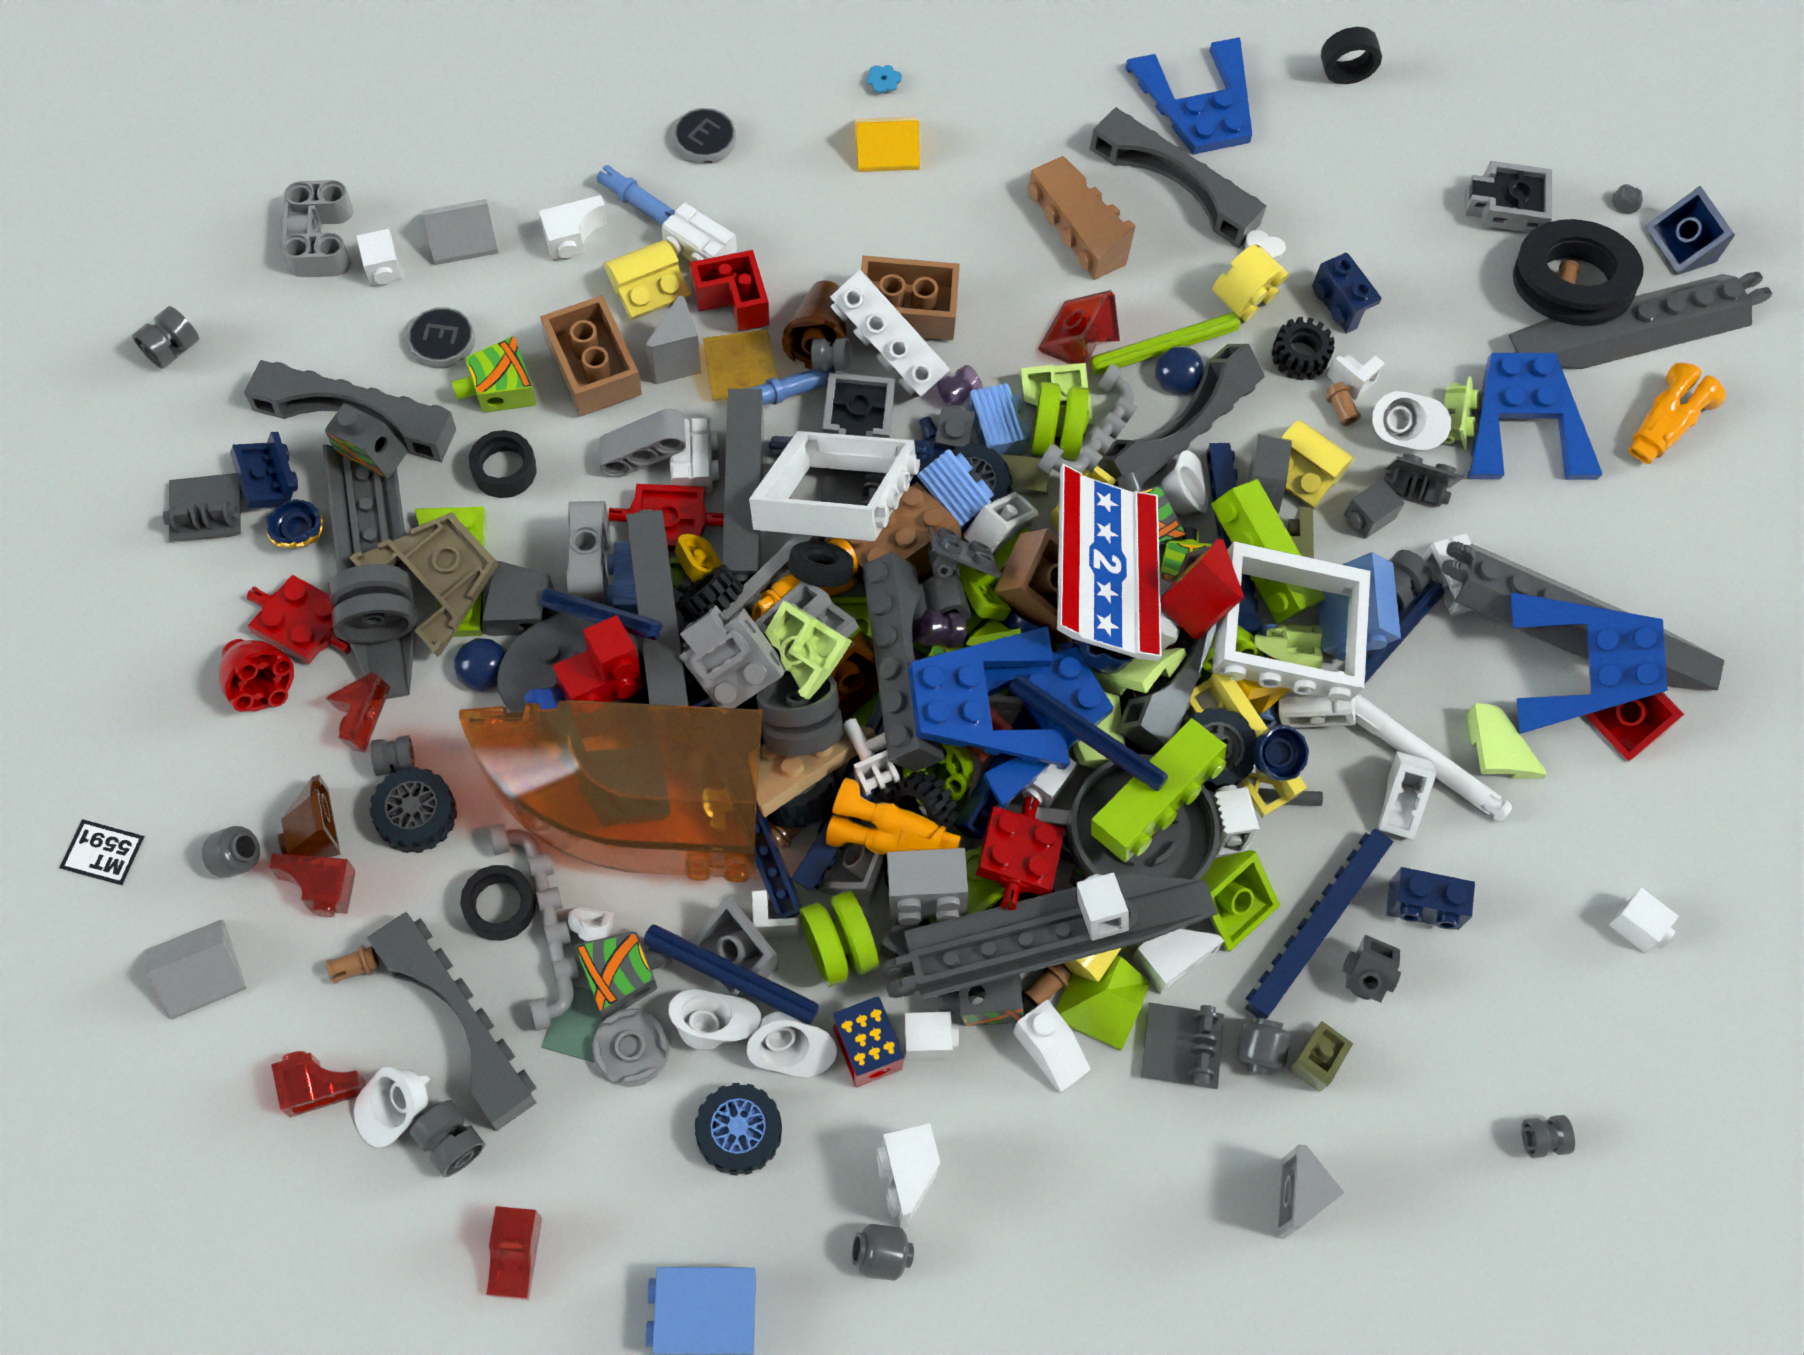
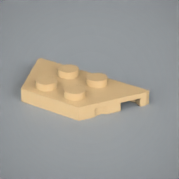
M860 726L867 740L876 736L875 730L872 728ZM845 729L843 730V736L836 744L824 751L811 755H779L769 750L765 743L748 754L757 802L762 816H768L858 755Z

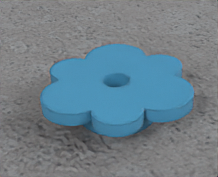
M879 65L872 66L870 68V75L867 77V83L873 85V90L880 94L887 90L895 91L897 84L902 80L901 73L893 71L891 65H885L884 67Z

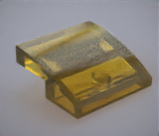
M768 329L703 338L713 401L728 399V388L748 389L764 384L767 379L773 377L777 380Z

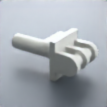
M855 718L847 720L843 727L861 760L854 764L855 780L859 783L865 796L870 795L871 790L879 787L880 790L886 788L885 784L892 780L894 783L899 782L900 777L893 762L888 761L887 750L874 755V753L887 748L885 732L867 740Z

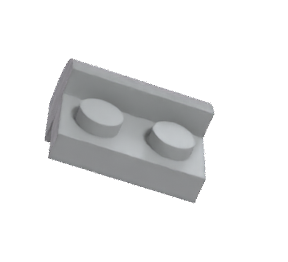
M802 581L754 622L769 641L765 631L784 600L796 605L847 638L859 628L855 619L833 604L825 591L818 586ZM772 646V647L775 649V651L778 653V655L781 657V655H780L778 649H777L776 647Z

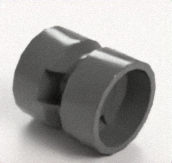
M172 306L166 307L154 317V325L147 323L132 334V338L139 349L151 362L161 369H164L178 358V350L186 351L200 340L194 327Z
M1403 549L1397 551L1389 560L1394 566L1398 614L1402 613L1411 604L1415 595L1420 594L1433 578L1430 566L1422 557L1410 550Z
M446 1100L431 1108L415 1122L410 1130L411 1136L424 1152H432L430 1161L444 1178L450 1177L465 1168L482 1152L486 1145L472 1126H463L466 1118L452 1100Z

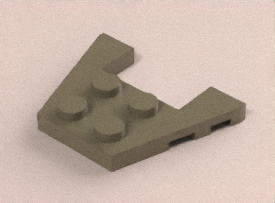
M452 512L411 529L410 534L393 541L390 539L378 543V547L365 553L359 551L349 557L356 566L366 564L395 566L400 561H403L439 601L442 607L414 630L437 657L442 654L499 565Z

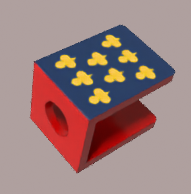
M879 997L868 999L833 1014L835 1021L833 1031L856 1088L903 1069L904 1056Z

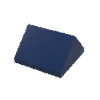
M1701 186L1645 225L1679 275L1716 263L1735 236Z

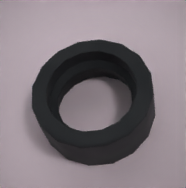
M1357 26L1345 28L1328 38L1321 48V60L1329 80L1337 84H1352L1367 79L1376 72L1381 65L1382 53L1375 32L1368 28ZM1351 51H1365L1361 56L1353 60L1337 61L1341 56Z
M507 430L492 431L482 436L472 446L469 454V467L472 477L478 488L489 496L497 498L514 497L524 492L533 483L537 473L536 460L531 445L527 439L516 432ZM511 451L521 455L523 459L522 467L508 477L496 478L488 476L483 470L484 462L497 452Z
M491 865L478 870L467 880L462 889L460 906L465 920L477 935L488 940L504 941L518 936L529 926L535 915L536 900L529 881L519 870L507 865ZM496 883H508L514 886L521 898L520 908L514 916L501 923H489L479 916L476 902L479 894L485 888Z

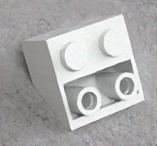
M930 1123L883 1134L882 1145L877 1148L876 1162L880 1178H888L890 1186L886 1188L887 1194L885 1195L889 1216L891 1219L897 1217L900 1227L908 1226L938 1172L940 1159Z

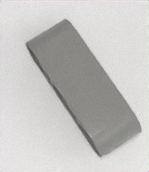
M675 409L660 410L601 436L599 439L601 473L608 477L625 476L684 451L686 448L684 414Z

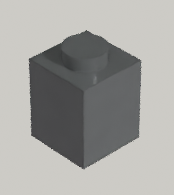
M1382 478L1354 496L1344 516L1347 518L1349 525L1354 530L1359 531L1366 539L1394 521L1402 509L1404 501Z

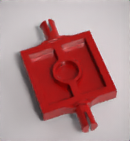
M636 483L635 499L630 509L610 507L609 522H627L626 514H634L644 509L662 510L669 552H674L679 536L693 534L702 537L706 526L723 527L724 513L706 512L704 505L705 487Z
M293 574L273 595L265 593L256 586L251 588L252 591H248L247 599L262 607L261 611L248 624L250 633L308 665L320 651L330 645L345 654L350 653L351 647L349 642L336 637L333 631L331 613L334 607H332L329 594Z
M1031 796L1024 798L1021 813L993 806L989 815L976 875L993 880L1005 888L1000 905L1003 909H1006L1009 903V911L1017 908L1019 892H1031L1040 896L1052 892L1065 831L1064 828L1035 818L1039 801L1037 798H1034L1031 803Z

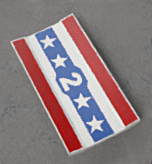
M1065 464L1061 466L1058 631L1072 639L1138 659L1160 660L1162 657L1158 495L1139 491L1131 492L1082 476V473Z

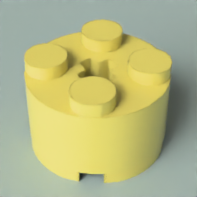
M1253 244L1240 253L1230 263L1233 267L1227 275L1222 273L1212 288L1217 297L1245 323L1257 313L1259 309L1257 306L1261 302L1268 305L1279 294L1280 290L1278 287L1289 276V273L1258 244Z

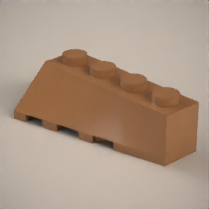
M1064 156L1032 169L1028 185L1029 196L1043 209L1047 221L1051 225L1054 224L1063 243L1076 254L1082 269L1087 270L1093 279L1096 280L1126 266L1136 226L1130 220L1123 222L1118 217L1120 216V210L1114 204L1107 206L1102 200V193L1096 187L1089 189L1086 177Z

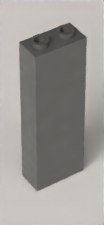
M728 388L722 564H725L740 583L744 585L761 569V530H753L749 498L763 480L762 389Z
M644 509L634 514H626L638 614L660 621L663 626L659 632L660 637L658 639L650 640L641 637L651 717L656 740L692 736L684 664L679 657L682 653L663 511Z

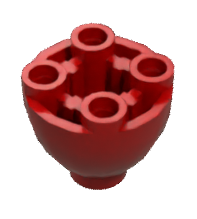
M235 639L227 643L222 650L219 681L222 692L233 708L239 712L259 711L270 706L278 707L285 703L288 699L287 691L290 689L294 679V665L290 658L280 649L263 641Z

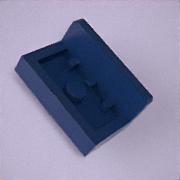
M1343 253L1321 263L1312 284L1316 297L1323 301L1331 312L1333 320L1340 324L1346 334L1356 330L1365 310L1380 304L1382 299L1348 253Z
M270 432L267 443L232 445L230 454L247 509L282 506L286 501H291L293 492H296L298 489V479L296 473L290 469L288 447L286 444H282L279 432Z

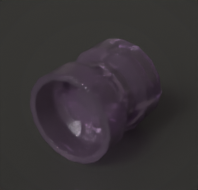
M964 365L956 370L955 376H946L937 382L939 394L947 406L963 405L965 399L970 398V392L973 389H983L978 374L969 365Z
M926 610L920 621L919 635L921 643L924 646L935 647L938 644H944L947 648H961L966 637V618L964 614L958 612L942 615L937 610Z

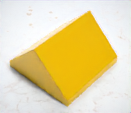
M916 117L854 119L858 172L920 170L919 120Z

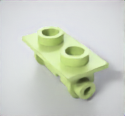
M1471 377L1467 379V386H1463L1460 383L1450 384V387L1445 391L1444 406L1448 412H1455V414H1449L1451 417V430L1443 443L1452 444L1455 440H1462L1463 450H1467L1469 437H1474L1475 417H1472L1473 409H1478L1479 390L1473 389Z

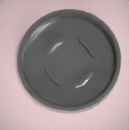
M565 613L557 614L527 629L512 643L505 653L498 671V690L511 718L525 733L540 740L557 742L553 734L547 736L539 723L542 719L541 715L533 703L527 705L524 696L531 689L559 688L553 665L586 651L583 629L597 623ZM628 633L637 650L641 680L644 688L646 679L644 659L634 635ZM643 688L628 698L618 699L602 706L600 710L592 714H584L575 718L571 711L581 739H587L600 734L622 720L638 701Z
M1139 754L1148 761H1150L1155 756ZM1109 761L1097 768L1085 780L1072 803L1067 821V838L1070 852L1078 869L1085 878L1096 874L1106 875L1113 872L1115 876L1136 874L1200 880L1211 866L1219 847L1220 821L1215 803L1203 784L1197 798L1189 805L1184 802L1176 811L1177 816L1171 825L1165 830L1159 828L1151 836V844L1140 856L1134 854L1125 863L1091 835V819L1134 776L1112 761Z

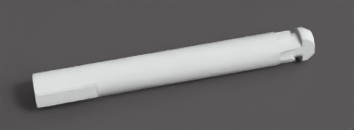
M1357 694L1355 696L1356 723L1399 752L1431 760L1437 772L1435 778L1488 815L1490 813L1493 814L1494 820L1503 821L1513 807L1508 800L1502 801V797L1393 720L1388 714L1361 695Z

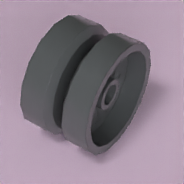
M366 564L342 570L331 577L328 589L332 607H334L331 616L333 631L336 637L357 644H374L400 638L413 629L415 619L411 601H409L411 597L410 580L407 572L401 568L387 564Z
M791 672L784 673L780 679L757 693L756 700L759 715L762 718L763 739L769 750L779 755L787 756L811 755L828 749L840 740L844 730L841 710L838 708L839 693L837 682L831 675H829L809 700L800 696L798 692L800 688Z

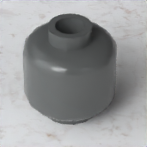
M231 826L212 833L204 841L201 849L205 867L211 874L219 878H232L252 870L258 863L261 855L257 837L251 830L243 826Z
M1253 1017L1252 1023L1248 1022L1242 1026L1237 1056L1242 1062L1249 1063L1248 1071L1270 1076L1272 1068L1281 1069L1286 1065L1291 1038L1289 1032L1282 1029L1283 1023Z
M869 1224L863 1229L862 1233L858 1232L854 1238L852 1262L853 1265L858 1266L862 1276L894 1281L902 1276L905 1267L910 1268L913 1263V1243H908L907 1235L900 1227Z

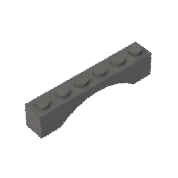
M1115 107L1093 129L1090 144L1091 151L1114 166H1131L1147 169L1175 181L1190 192L1201 204L1210 220L1213 231L1236 247L1240 248L1245 242L1247 234L1260 226L1267 205L1262 203L1257 197L1248 194L1236 186L1231 180L1222 177L1210 169L1206 164L1199 162L1180 147L1173 145L1154 130H1150L1131 115Z
M1227 344L1206 362L1202 379L1194 397L1173 423L1160 432L1146 438L1134 440L1116 439L1098 463V467L1116 480L1118 477L1136 472L1141 488H1143L1145 482L1151 476L1163 471L1167 467L1168 461L1176 454L1187 450L1192 440L1210 430L1212 423L1216 419L1230 412L1234 408L1233 404L1241 397L1252 393L1256 388L1255 385L1265 377L1250 345ZM1116 481L1113 486L1119 487L1118 482Z
M260 360L244 391L253 411L281 419L317 411H338L343 404H349L386 424L410 454L441 463L457 430L451 411L442 406L421 404L406 396L396 397L388 395L377 388L370 387L366 389L355 386L344 379L333 380L322 377L314 371L307 370L304 372L293 369L282 362L271 363Z
M1210 546L1186 553L1178 576ZM1216 624L1199 640L1193 639L1178 625L1180 632L1174 648H1184L1186 657L1170 678L1160 676L1147 693H1142L1128 700L1117 731L1146 753L1159 751L1178 732L1183 716L1189 708V701L1194 687L1201 677V669L1205 658L1211 650L1212 640L1216 632Z
M889 552L863 564L862 567L888 761L916 772L945 759L942 743L916 737L908 666L912 661H915L912 643V622L915 607L920 599L916 566L895 553Z
M406 911L368 936L367 939L394 978L412 982L431 991L447 1003L458 1016L465 1029L471 1051L472 1076L470 1093L493 1127L498 1131L537 1103L531 1094L537 1088L524 1069L517 1073L509 1061L514 1059L515 1055L502 1038L495 1042L489 1033V1030L495 1026L482 1007L474 1011L467 1000L472 998L473 994L461 977L456 981L452 979L447 970L453 967L441 947L433 951L427 942L433 936L422 919L419 918L414 922Z

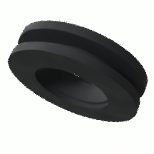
M1564 219L1538 226L1525 237L1513 269V282L1524 302L1538 313L1567 324L1596 325L1612 321L1628 310L1641 283L1644 266L1635 246L1617 231L1591 221ZM1563 258L1584 260L1601 270L1608 281L1600 285L1591 286L1572 284L1559 278L1552 272L1548 263Z

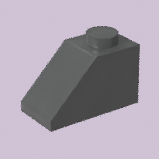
M1258 434L1246 483L1258 479L1277 514H1279L1287 483L1292 440Z

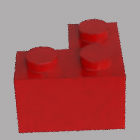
M753 250L689 262L691 286L699 312L730 305L738 331L770 325L769 301Z
M617 615L583 629L587 650L553 665L557 686L561 688L575 718L584 714L595 713L602 706L618 699L628 698L643 688L636 647Z

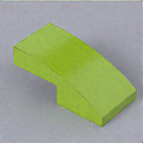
M958 562L963 587L978 616L1004 621L1012 610L1002 598L994 593L999 579Z

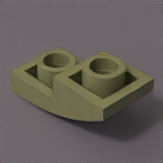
M1000 455L1011 471L1010 474L1013 481L1011 490L1019 494H1048L1050 473L1047 474L1037 467L1042 458Z

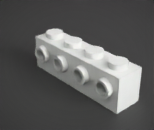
M861 269L830 296L835 302L830 306L843 321L849 317L857 326L853 331L855 335L866 346L872 343L879 350L880 353L876 355V358L888 371L894 367L899 372L902 378L898 382L911 396L917 392L921 397L950 370L947 364Z

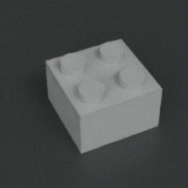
M965 848L887 852L890 921H898L901 925H916L921 920L937 919V922L967 914L968 883Z

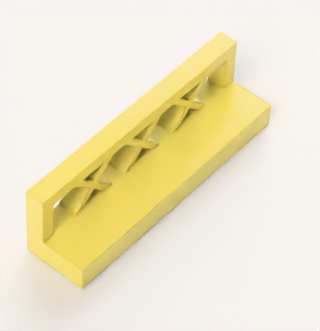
M1213 673L1206 682L1194 688L1189 701V709L1193 715L1204 711L1195 697L1209 690L1217 701L1216 709L1226 708L1225 710L1238 713V716L1242 719L1245 718L1249 722L1250 728L1254 729L1256 739L1264 730L1268 729L1237 682L1231 680V676ZM1257 768L1255 773L1251 772L1239 784L1241 788L1247 787L1249 789L1253 806L1261 818L1296 798L1307 789L1300 776L1291 780L1276 781L1261 775ZM1260 782L1273 785L1280 798L1266 806L1258 794Z

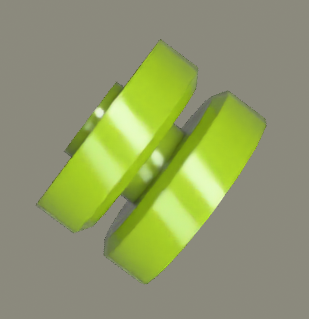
M1042 381L1034 424L1031 455L1043 457L1051 444H1054L1055 437L1059 438L1058 447L1064 451L1061 458L1068 461L1076 460L1086 435L1089 410H1087L1089 388L1071 386L1067 391L1065 405L1061 406L1060 385Z
M847 890L831 896V917L826 908L818 902L799 909L801 923L809 948L827 987L847 981L849 970L846 958L852 969L860 975L879 969L878 955L870 927L852 891Z

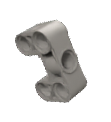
M336 180L298 181L288 185L285 189L284 209L281 218V251L289 271L297 277L339 276L346 273L350 268V258L341 236L330 232L321 233L322 224L344 223L352 217L353 207L343 183Z
M605 501L569 502L568 594L607 605V585L609 584L605 569V549H610V524Z

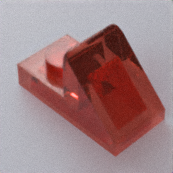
M369 673L327 697V700L338 710L348 713L340 723L338 738L354 751L366 752L390 690V686L378 674Z

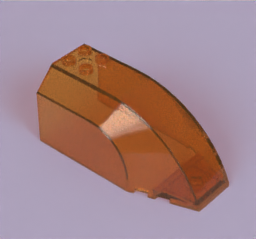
M565 700L558 701L557 708L540 710V705L531 703L525 704L524 711L507 712L505 706L462 709L459 711V719L483 777L494 795L522 826L551 847L581 861L625 872L687 875V878L696 881L708 880L710 876L725 877L727 881L736 883L746 882L748 878L757 879L758 867L755 850L756 802L763 710Z

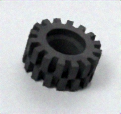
M1297 317L1296 322L1290 319L1286 325L1283 324L1280 327L1273 344L1271 356H1274V365L1280 363L1278 370L1281 373L1288 370L1287 377L1292 378L1293 374H1298L1297 380H1303L1305 375H1307L1308 380L1314 379L1316 374L1320 376L1324 369L1326 370L1335 346H1333L1335 340L1334 337H1330L1331 331L1329 328L1324 331L1322 330L1324 326L1322 322L1319 321L1316 326L1313 324V318H1308L1306 323L1303 321V317ZM1297 342L1307 344L1315 353L1312 355L1300 354L1293 349L1291 344Z
M722 564L719 567L713 568L702 579H698L694 583L695 585L689 587L685 591L686 593L679 598L676 608L691 623L716 605L721 612L724 609L727 610L730 604L735 602L738 595L743 592L744 586L729 568Z
M926 771L915 772L891 787L892 790L886 796L890 801L886 803H893L898 808L926 817L939 825V828L941 826L947 827L946 831L955 823L953 819L957 817V811L951 809L957 806L956 800L949 799L948 796L953 793L950 788L944 790L942 786L946 782L942 778L935 781L936 774L932 772L926 774ZM916 798L923 804L927 816L919 809Z

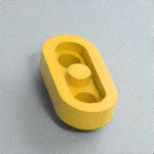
M693 534L679 536L674 552L685 573L693 583L698 579H702L713 568L722 565L707 540Z

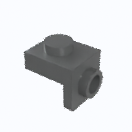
M943 405L933 447L954 451V448L958 446L963 447L969 444L975 412L968 411L967 408L961 405Z

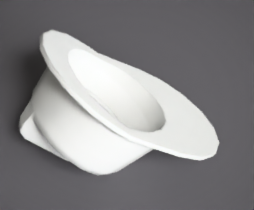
M1393 391L1385 394L1376 403L1372 412V424L1377 435L1390 444L1415 450H1430L1438 447L1447 439L1451 430V417L1447 408L1435 399L1408 392Z
M1188 450L1182 451L1178 457L1176 467L1162 480L1161 487L1174 512L1180 516H1187L1198 511L1205 514L1207 513V506L1211 495L1209 476L1204 465L1194 453Z
M693 989L677 994L669 1004L668 1015L672 1023L678 1028V1034L688 1046L697 1050H711L724 1042L748 1038L761 1024V1013L758 1007L748 999L738 996Z
M776 1011L761 1018L759 1028L748 1040L746 1052L748 1059L756 1067L794 1077L807 1078L817 1076L830 1068L836 1059L837 1047L835 1040L828 1032L818 1027L804 1024L786 1013Z
M393 1067L381 1068L361 1090L355 1102V1124L362 1138L376 1148L387 1147L395 1142L409 1125L426 1111L428 1106L426 1086L430 1082V1078L428 1076H418L411 1070H397Z

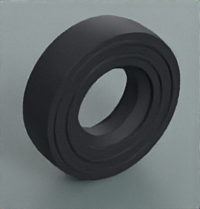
M805 541L796 544L790 552L788 562L789 571L795 578L819 587H838L846 584L851 578L854 566L853 557L849 552L834 544L820 541Z

